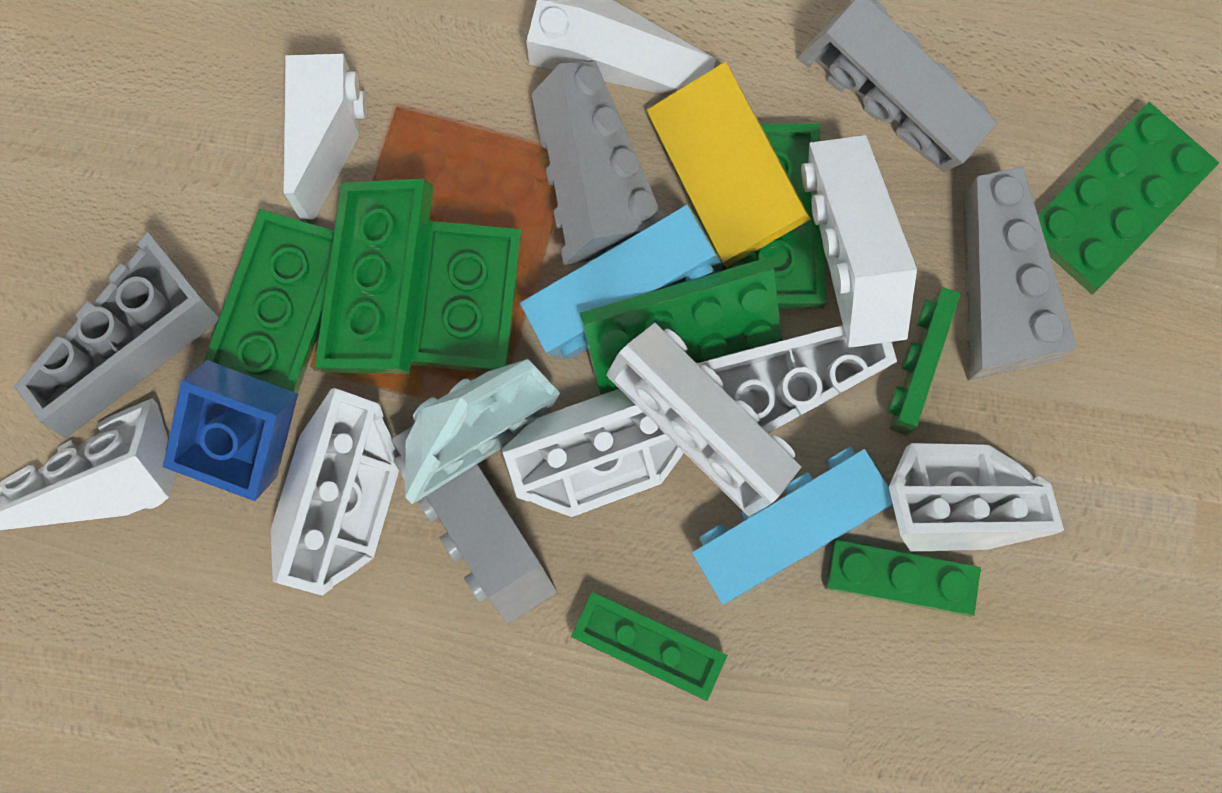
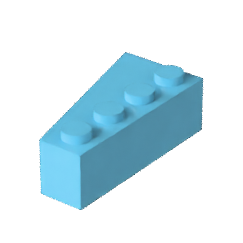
M852 446L826 461L830 468L827 472L815 479H812L809 472L798 477L787 485L784 489L787 496L749 517L742 511L741 515L745 520L744 522L729 531L723 523L699 538L703 546L692 552L722 605L773 577L791 564L819 550L833 539L853 530L882 510L885 511L893 506L889 485L865 449L857 454Z

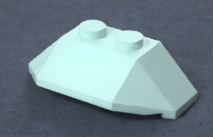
M526 359L488 371L472 381L463 379L446 396L438 400L435 397L426 400L415 411L413 415L415 423L406 439L405 498L411 504H414L503 448L532 421L547 415L560 392Z

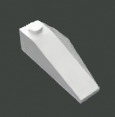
M537 0L526 40L529 65L554 70L559 63L596 61L605 82L668 96L714 69L716 58L614 0Z
M151 398L109 416L97 424L100 433L78 446L72 440H69L57 448L58 453L51 457L40 469L37 470L33 465H27L0 482V530L127 516L144 508H155L168 499L176 472L163 468L168 437L158 404L155 400Z

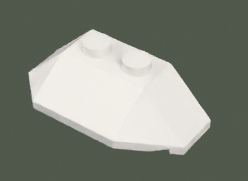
M333 388L299 436L270 530L272 581L274 583L323 596L333 588L332 586L346 579L374 558L399 473L398 468L393 462V459L398 456L390 433L382 419L384 415L380 404Z
M620 389L536 418L501 449L513 491L517 498L531 501L570 517L662 484L684 453Z
M911 443L905 448L889 485L900 536L910 551L988 550L1064 531L1051 483L1039 476L1034 478L1019 463L990 445Z

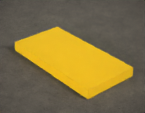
M726 61L646 110L725 266H731L811 219L731 67Z

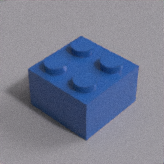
M208 360L181 381L163 468L256 501L277 478L298 394Z

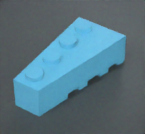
M686 205L522 301L520 305L545 352L556 358L563 356L564 359H570L588 349L580 312L724 271L727 268L722 263L702 223L689 206Z

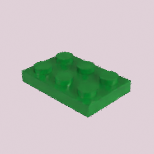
M429 221L410 365L488 372L508 365L522 242L521 229Z

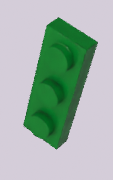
M942 287L932 300L927 298L924 300L916 321L917 326L923 327L918 344L914 342L909 344L901 369L908 371L903 388L895 387L888 404L887 413L894 415L890 430L908 435L918 426L961 293Z
M834 540L825 590L971 617L975 616L981 567Z
M591 592L571 635V638L704 701H708L728 656L594 592Z

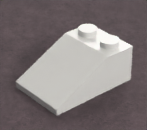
M344 54L285 55L284 195L300 220L313 224L359 137V120L367 118L365 91H359L357 71H350Z

